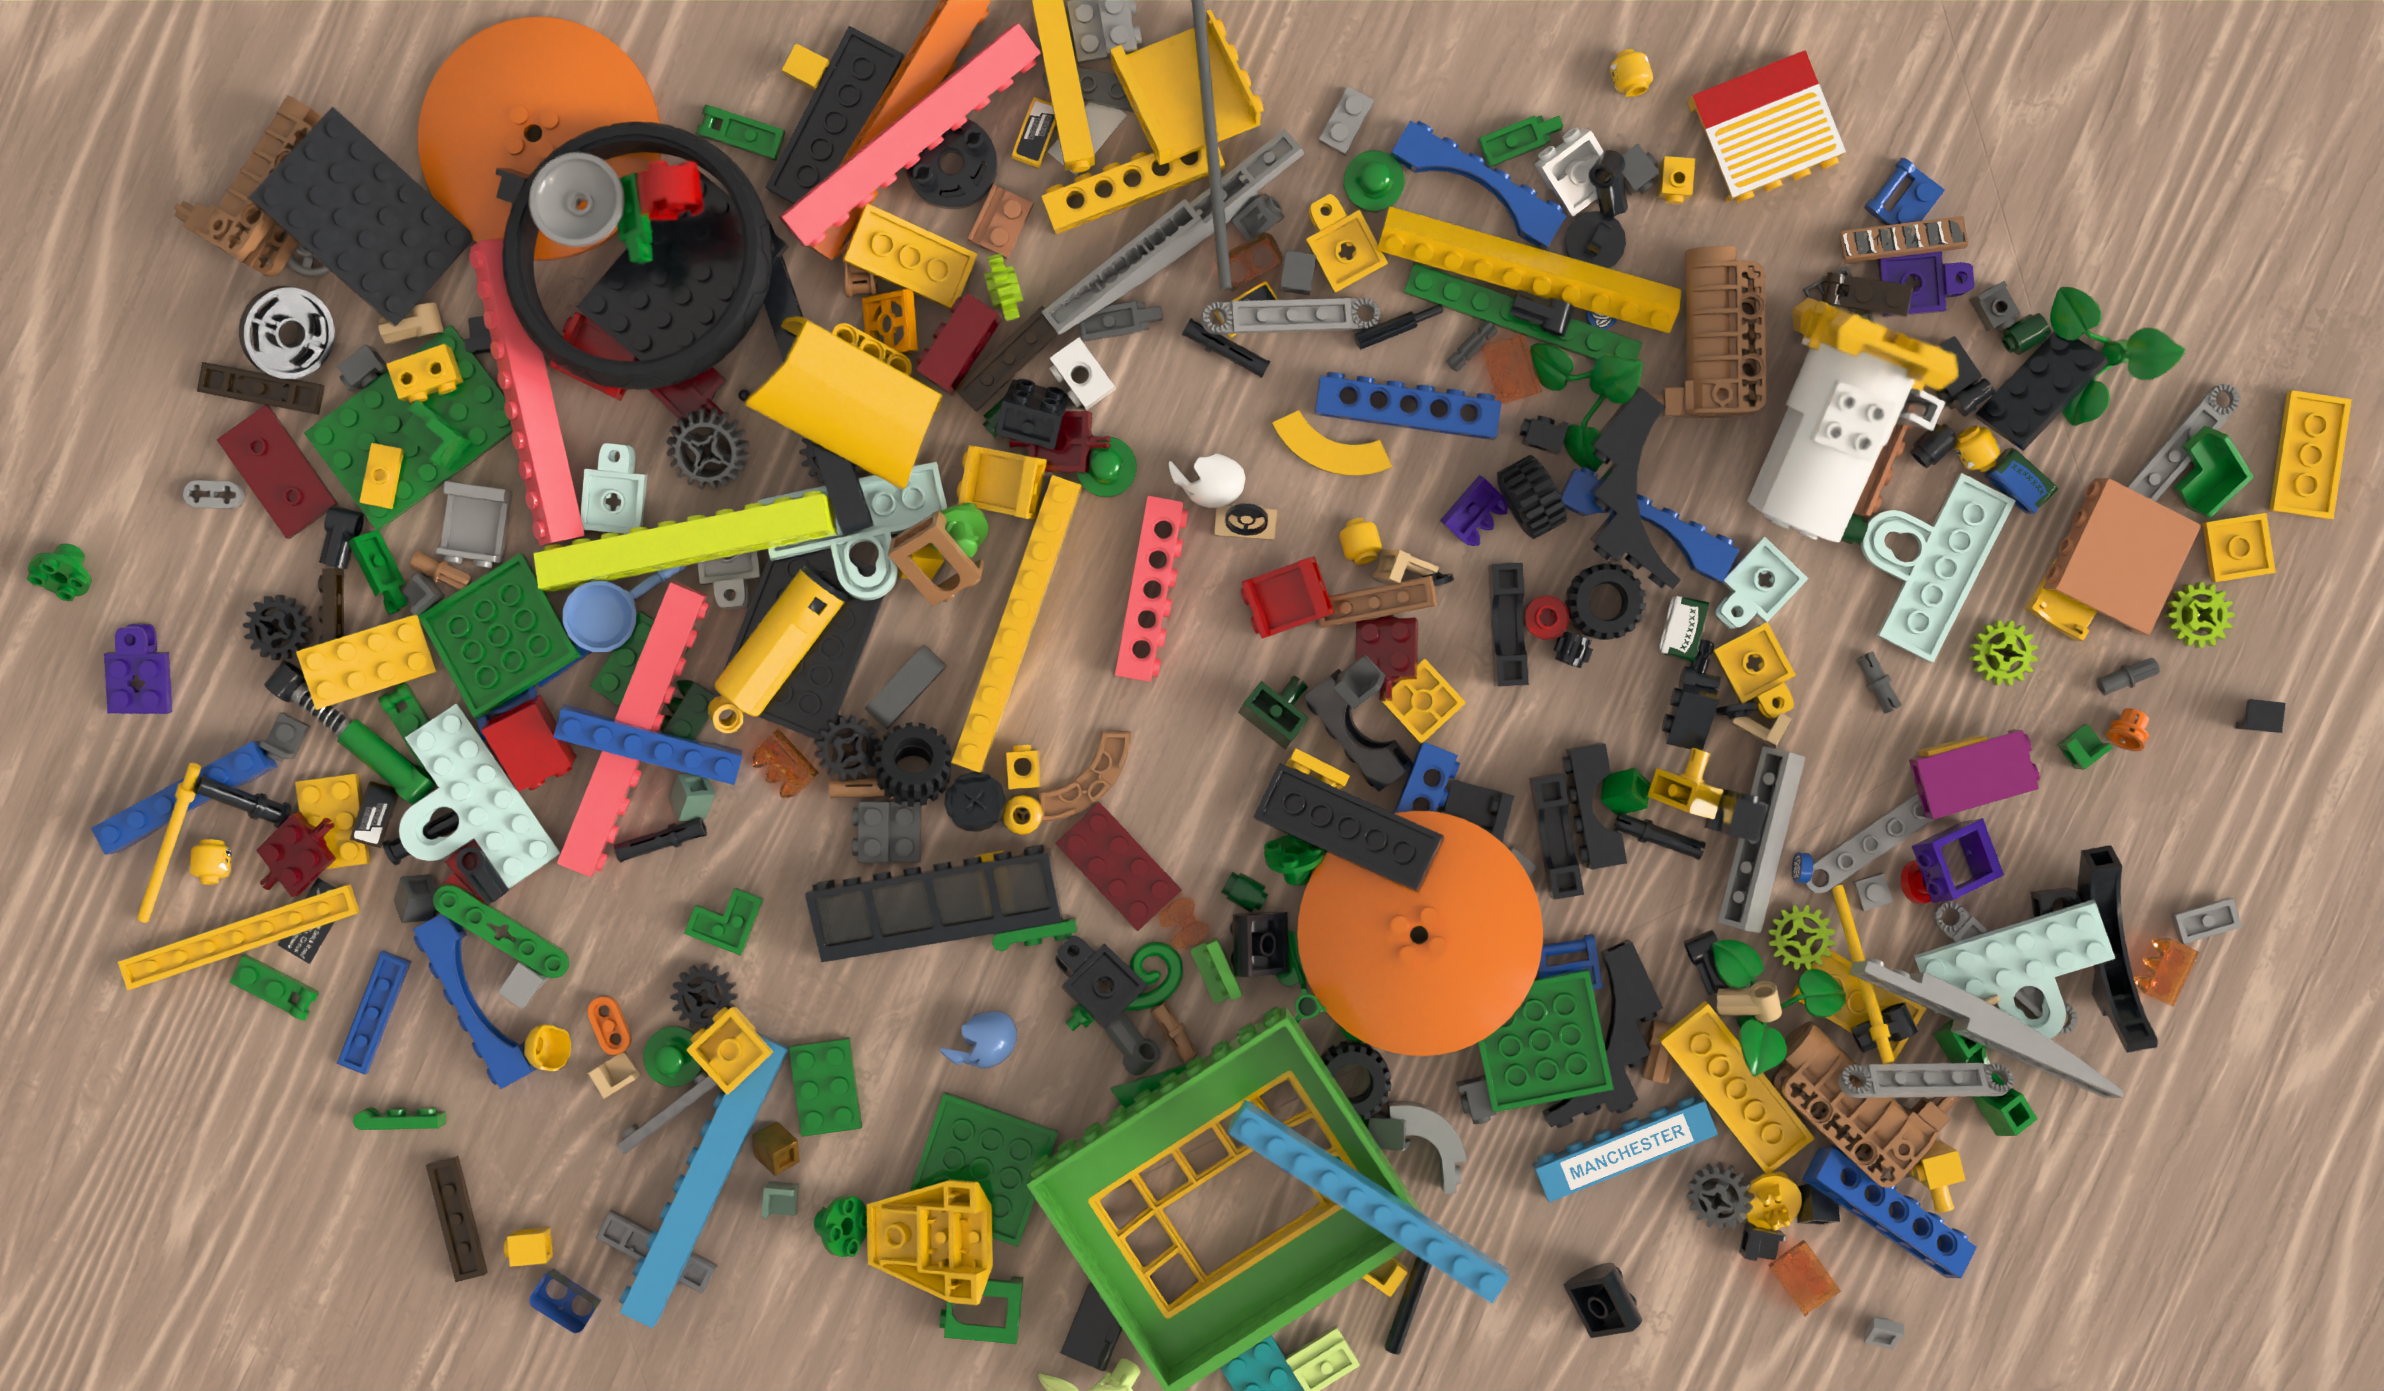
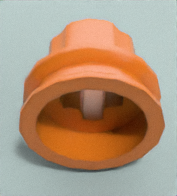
M2125 708L2119 720H2114L2110 723V730L2106 732V737L2111 743L2129 751H2141L2145 747L2144 742L2149 738L2145 730L2149 717L2140 710Z

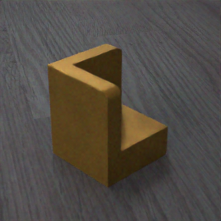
M774 1122L752 1134L754 1157L774 1176L800 1162L798 1140L779 1122Z

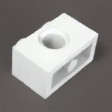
M1080 337L1050 358L1053 364L1049 368L1059 383L1065 380L1071 389L1067 392V395L1077 408L1083 405L1087 411L1116 390ZM1078 368H1084L1089 372L1087 381L1081 384L1072 380V373Z

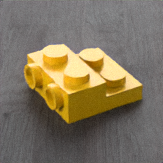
M726 1007L722 1008L712 1018L715 1023L709 1029L705 1030L702 1028L690 1038L693 1044L686 1049L726 1095L730 1094L774 1053L754 1031L756 1028L737 1007H732L729 1010Z

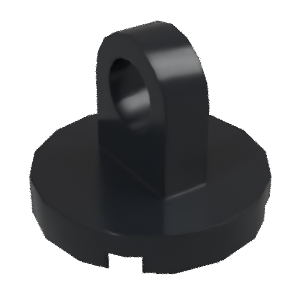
M1600 211L1586 212L1576 218L1567 229L1564 240L1568 257L1605 268H1611L1619 261L1626 246L1625 231L1619 221L1614 217H1605Z
M970 772L961 775L954 780L955 783L946 791L944 804L948 817L957 827L965 831L979 832L989 829L1001 819L1005 811L1006 797L1002 785L994 778H991V775L984 772Z

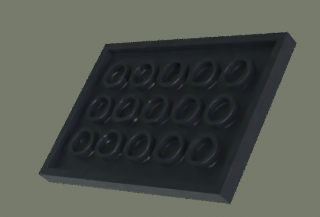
M331 107L248 197L253 204L394 327L401 322L473 241L470 230L334 107Z
M701 172L703 212L696 216H691L690 211L677 214L678 220H651L652 242L649 244L652 246V261L644 264L631 262L629 249H626L577 306L640 361L671 354L701 337L712 327L728 306L740 278L744 245L742 227L735 204L727 193ZM770 230L773 266L789 246Z
M830 549L771 561L769 555L725 668L803 564H807L842 589L848 595V598L758 716L813 739L822 740L823 736L818 730L820 728L827 731L829 728L827 720L835 724L885 595L875 600H860L849 595L840 585ZM849 557L851 563L858 568V572L862 576L870 577L875 573L876 567ZM717 690L715 691V694H714V696H713V699H714L715 697L720 696V694L717 692Z

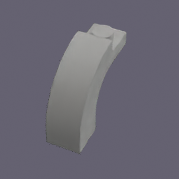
M1387 1102L1388 1117L1404 1119L1406 1121L1405 1136H1420L1435 1145L1440 1157L1442 1190L1444 1194L1457 1193L1456 1184H1461L1460 1166H1455V1163L1467 1161L1461 1139L1451 1123L1435 1109L1418 1102Z

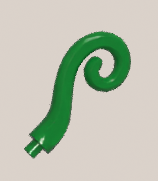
M1151 942L1144 944L1134 952L1130 960V968L1147 985L1155 984L1160 979V972L1157 970L1146 972L1143 969V962L1146 958L1150 956L1162 958L1167 965L1168 973L1165 980L1157 988L1138 996L1124 1011H1138L1155 1007L1165 1002L1175 993L1182 980L1183 962L1180 954L1173 947L1162 942ZM1077 1004L1071 1009L1074 1015L1065 1023L1074 1031L1081 1024L1087 1028L1095 1020Z

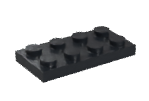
M2054 331L1975 413L1976 417L1983 424L2024 451L2108 364L2107 357L2080 339L2066 340L2058 336Z

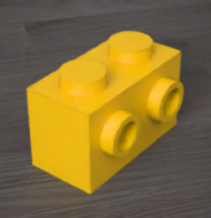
M446 344L386 364L398 399L413 404L416 400L426 401L428 399L427 395L435 392L439 394L452 392L457 389L456 385L464 382L453 350Z

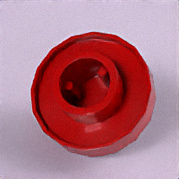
M1551 595L1539 596L1533 599L1526 607L1524 613V624L1527 630L1534 637L1542 640L1554 639L1562 635L1569 623V611L1565 603Z
M1916 860L1908 862L1901 873L1900 883L1903 893L1913 903H1931L1932 900L1927 891L1919 865Z

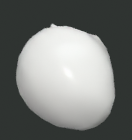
M1216 453L1209 457H1199L1194 465V469L1200 479L1193 483H1190L1174 463L1169 461V469L1174 483L1180 485L1190 500L1199 506L1207 508L1224 507L1235 501L1243 491L1246 480L1244 470L1235 460L1225 455Z

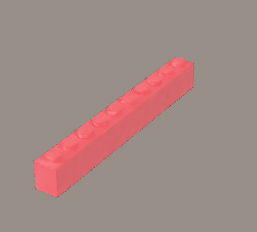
M1019 23L1011 25L784 211L778 218L801 246L806 247L809 244L812 247L816 246L827 236L824 231L830 226L834 225L837 228L850 218L847 212L857 205L859 208H862L874 198L871 193L879 186L885 189L897 179L895 173L903 166L907 170L921 159L918 155L926 147L932 150L944 140L941 135L949 128L955 131L967 121L965 115L972 109L978 112L991 101L988 98L989 95L996 90L999 93L1003 92L1013 84L1014 81L1011 77L1017 72L1021 71L1024 74L1035 66L1037 62L1034 58L1041 52Z
M503 238L483 240L470 247L469 258L471 266L476 271L478 280L476 286L477 293L483 301L485 310L483 316L484 324L489 329L492 340L490 346L491 354L496 359L499 370L497 376L498 384L503 389L506 400L504 409L512 426V444L519 456L518 470L525 482L527 491L525 500L532 512L534 521L532 524L533 534L538 539L539 546L584 537V529L543 352L522 327L509 299L503 275Z
M676 581L670 582L615 720L652 731H659L665 717L660 714L664 703L670 704L676 690L672 686L676 675H682L687 663V659L683 658L687 647L692 649L699 632L694 630L698 619L704 620L710 606V603L706 602L708 594ZM605 751L601 752L557 864L592 877L597 870H603L608 858L604 851L608 842L613 844L620 827L615 824L619 814L624 816L629 807L631 799L626 797L630 787L636 788L640 780L642 771L638 770L641 761Z

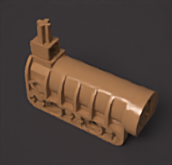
M287 95L269 127L265 129L262 138L251 151L252 153L248 160L239 170V174L234 182L228 187L227 193L218 207L211 204L207 209L199 203L194 207L183 201L181 205L176 203L174 209L177 210L174 216L185 222L183 227L264 276L275 277L278 275L299 243L289 234L284 242H280V236L284 230L253 204L248 197L314 127L322 116L307 105ZM268 259L271 260L270 266L266 264Z
M1707 246L1688 249L1685 251L1686 381L1682 383V387L1664 388L1661 394L1650 395L1665 406L1662 411L1663 417L1731 418L1751 416L1763 408L1766 403L1764 268L1756 261H1736V246ZM1748 279L1752 280V284L1748 285ZM1742 288L1746 289V293L1742 294ZM1742 304L1751 306L1753 315L1744 313ZM1753 324V330L1749 329L1748 326ZM1747 334V339L1752 340L1753 345L1749 346L1748 340H1743L1742 336ZM1742 350L1747 351V354L1743 356ZM1743 364L1752 367L1753 377L1747 376L1743 372ZM1750 385H1754V391L1749 390ZM1743 396H1747L1748 400H1753L1754 404L1749 407V402L1743 401Z
M1812 1021L1802 1024L1785 1039L1787 1053L1783 1060L1784 1063L1774 1072L1771 1079L1772 1085L1786 1102L1833 1146H1837L1875 1183L1885 1188L1894 1187L1929 1151L1937 1139V1133L1950 1120L1945 1113L1960 1098L1934 1097L1930 1101L1923 1097L1910 1110L1905 1106L1902 1107L1894 1098H1852L1847 1096L1839 1087V1075L1848 1066L1859 1065ZM1782 1075L1787 1077L1783 1084L1779 1080ZM1853 1075L1848 1076L1849 1084H1853L1852 1087H1862L1859 1078ZM1793 1084L1799 1089L1802 1084L1801 1090L1794 1094L1790 1085ZM1805 1095H1808L1809 1097L1813 1095L1811 1098L1807 1100L1804 1107L1802 1108L1801 1104L1805 1102L1803 1097ZM1816 1103L1814 1109L1811 1110L1812 1105ZM1820 1111L1824 1114L1821 1118L1818 1116L1814 1118ZM1832 1118L1834 1124L1843 1131L1839 1136L1836 1129L1830 1124L1827 1125L1826 1129L1824 1128L1826 1123L1831 1121ZM1850 1136L1855 1139L1851 1144L1846 1140ZM1864 1152L1869 1156L1866 1160L1860 1157ZM1876 1161H1878L1877 1164L1878 1166H1880L1879 1170L1874 1166L1871 1167L1870 1171L1867 1169L1869 1166L1873 1165ZM1890 1170L1891 1179L1888 1180L1885 1177L1882 1180L1879 1179Z

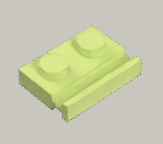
M1337 1326L1285 1357L1286 1362L1293 1370L1304 1391H1320L1360 1366L1358 1359Z

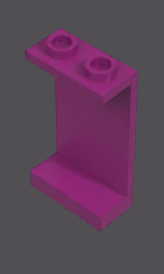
M2012 729L2008 730V734L1928 757L1918 756L1909 759L1924 817L1936 819L2038 790L2037 781L2040 780L2037 766L2031 762L2029 752L2032 750V746L2027 734H2024L2023 730Z

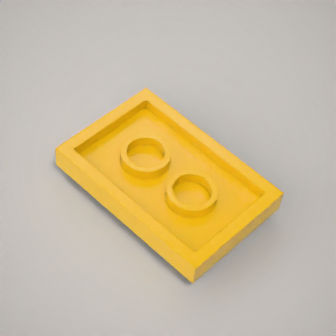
M359 773L295 782L299 812L303 814L306 820L314 827L324 818H329L331 820L330 823H334V828L324 836V839L336 860L326 869L371 863L369 845L350 840L362 803Z

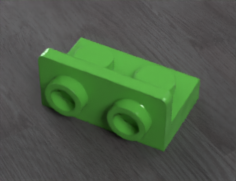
M1217 937L1191 948L1193 959L1215 1004L1231 998L1232 1001L1243 996L1242 990Z

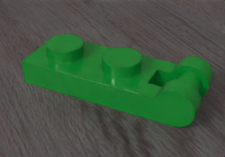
M704 105L702 111L704 118L702 124L697 126L696 135L775 161L777 160L785 136L783 129L710 105ZM716 120L723 121L720 131L713 129Z
M403 682L396 687V691L391 694L385 693L378 698L381 707L388 713L420 768L425 770V766L405 737L431 720L410 686ZM404 700L408 708L400 712L396 704Z
M1076 918L1062 920L1060 923L997 933L992 940V945L998 951H1005L1012 943L1023 941L1025 946L1042 944V938L1054 936V941L1067 940L1072 936V933L1077 932Z
M247 954L242 956L229 983L303 1021L307 1019L310 1013L308 1008L311 1002H315L319 995L316 989ZM294 993L300 996L297 1003L291 1001Z
M369 1107L353 1117V1125L358 1130L437 1129L446 1124V1111L436 1112V1107L417 1108V1112H406V1108L397 1107L387 1109V1113H379L377 1109Z

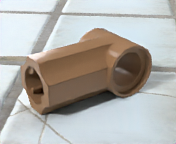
M1652 1020L1647 1036V1045L1651 1054L1646 1056L1642 1074L1643 1078L1669 1084L1674 1059L1658 1038L1675 1024Z

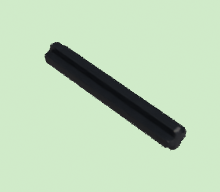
M1419 1256L1416 1257L1385 1343V1350L1392 1354L1399 1355L1401 1353L1432 1267L1430 1263Z

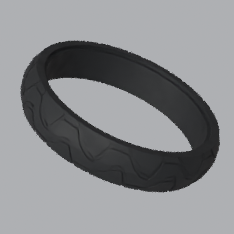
M633 121L598 127L582 133L554 150L549 157L545 158L537 166L520 189L512 205L503 238L502 262L507 293L522 327L531 340L546 356L572 374L596 384L620 389L644 390L675 385L689 380L716 365L735 349L755 322L763 306L771 276L772 245L767 216L756 190L742 169L727 154L707 140L686 130L654 122ZM648 152L672 155L689 162H695L699 167L719 180L726 188L735 204L743 232L744 250L740 278L736 290L722 315L711 328L691 344L671 354L650 360L616 361L588 354L568 343L547 317L539 299L534 278V250L539 228L532 217L529 198L531 187L537 174L553 159L569 153H586L604 161L620 155Z

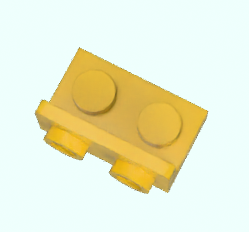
M1295 747L1286 763V766L1340 790L1343 786L1345 787L1350 775Z

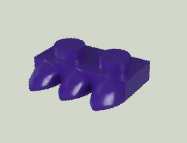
M1479 475L1440 519V522L1465 544L1479 546L1480 535L1476 527L1483 530H1493L1494 520L1490 511L1498 515H1505L1508 511L1507 503L1504 497L1484 477Z

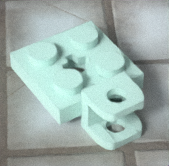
M605 443L599 452L598 470L584 469L580 515L584 530L628 534L632 528L643 527L647 475L633 474L635 471L636 455L632 446ZM617 452H619L620 454L619 461L615 460V454ZM612 493L617 494V499L621 500V506H617L615 511L611 510V505L606 504V498H611Z
M1762 537L1727 574L1724 582H1722L1732 592H1729L1717 605L1715 616L1729 629L1744 626L1755 614L1766 623L1809 578L1766 537ZM1759 573L1762 575L1769 573L1771 575L1769 578L1770 587L1766 585L1761 587L1758 584ZM1732 608L1736 611L1735 617L1731 613Z

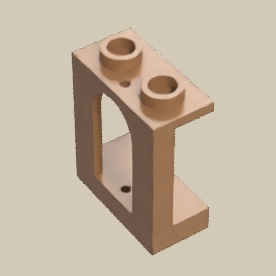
M940 510L892 538L888 551L889 558L932 606L942 601H950L957 592L965 587L971 588L981 580L984 565L982 559L974 563L945 530L947 518ZM930 542L933 543L957 571V574L937 586L909 556Z

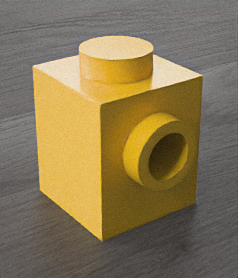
M1665 156L1660 161L1657 198H1664L1665 203L1683 204V200H1688L1692 196L1695 158Z

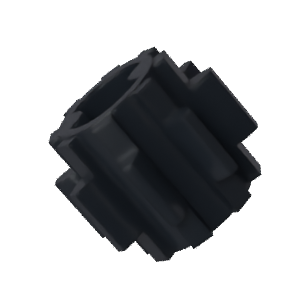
M1565 631L1563 637H1558L1554 647V651L1557 652L1555 659L1573 667L1582 668L1583 663H1588L1592 655L1593 649L1589 648L1592 641L1578 634Z

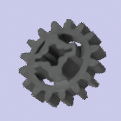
M1718 1162L1714 1169L1710 1164H1707L1703 1171L1698 1170L1693 1175L1695 1179L1688 1183V1187L1692 1190L1689 1191L1686 1198L1694 1200L1689 1209L1700 1212L1696 1218L1698 1221L1704 1217L1708 1219L1707 1227H1710L1715 1222L1719 1230H1723L1726 1223L1732 1229L1738 1224V1221L1742 1223L1747 1218L1746 1213H1749L1753 1208V1205L1748 1202H1751L1755 1196L1753 1193L1747 1192L1752 1184L1751 1182L1743 1183L1741 1179L1744 1173L1734 1174L1733 1165H1730L1725 1170L1721 1162ZM1718 1178L1719 1181L1714 1182L1709 1179ZM1728 1211L1730 1213L1722 1214L1721 1212Z

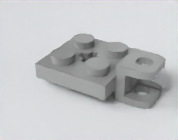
M759 551L731 556V559L728 560L725 557L697 563L699 584H713L715 600L720 608L735 610L748 607L750 602L748 580L761 578ZM735 591L736 597L730 601L729 595Z

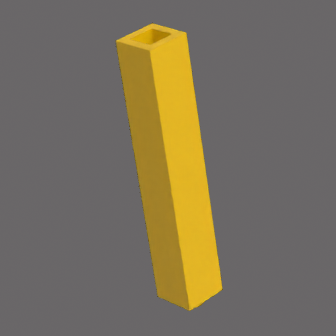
M1031 0L1065 171L1072 170L1074 173L1089 170L1090 166L1095 165V156L1063 0Z

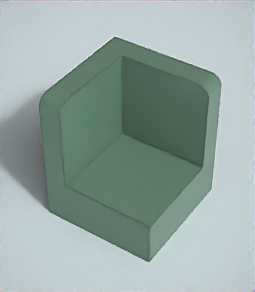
M689 773L677 774L669 796V802L678 821L695 820L699 817L705 819L715 797V792L708 778Z
M769 1181L763 1190L761 1218H768L770 1214L795 1216L797 1214L799 1184Z

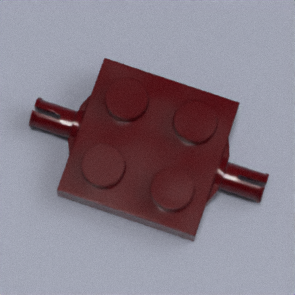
M714 367L678 384L648 389L678 419L680 417L687 419L689 411L692 410L697 413L702 407L706 409L709 415L713 408H717L720 417L725 413L712 401L715 393L727 382Z
M1065 411L1054 450L1009 438L1013 440L1009 441V446L1026 447L1028 456L1046 459V473H1089L1092 448L1109 449L1110 444L1107 442H1111L1110 436H1093L1091 430L1092 412Z
M1393 614L1374 620L1356 622L1355 661L1363 655H1367L1386 675L1380 689V701H1386V699L1387 701H1392V683L1401 680L1417 679L1418 620L1416 618H1397Z
M301 812L293 813L256 849L270 869V873L260 881V885H264L263 888L265 890H270L279 881L291 897L300 895L336 860L324 839V836L334 828V823H330L331 820L329 818H324L314 827Z

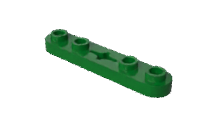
M445 883L436 889L433 895V904L435 909L444 916L545 977L559 978L567 972L569 958L562 948L493 906H487L483 900L456 884ZM487 923L501 927L503 924L508 925L507 932L516 939L513 941L512 938L505 935L497 938L496 930L492 926H488Z

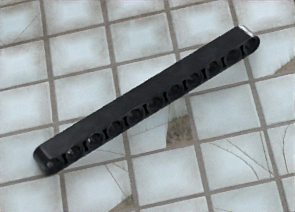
M767 219L769 229L775 233L770 220ZM782 255L771 268L769 287L764 298V305L783 361H785L797 336L780 326L785 318L803 317ZM811 441L843 535L846 536L874 526L854 464Z

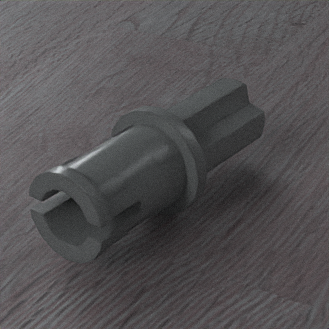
M2148 658L2131 666L2122 665L2121 670L2097 678L2098 688L2104 696L2127 686L2133 688L2135 683L2159 674V664L2154 658Z

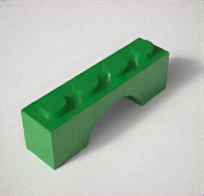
M1951 1019L1933 1033L1951 1063L1990 1064L1986 1053V1046L1951 1031L1954 1019ZM1991 1074L1992 1082H1995V1085H2004L2003 1080L1997 1074ZM2012 1088L2002 1096H1972L1996 1136H2017L2038 1119L2023 1094Z

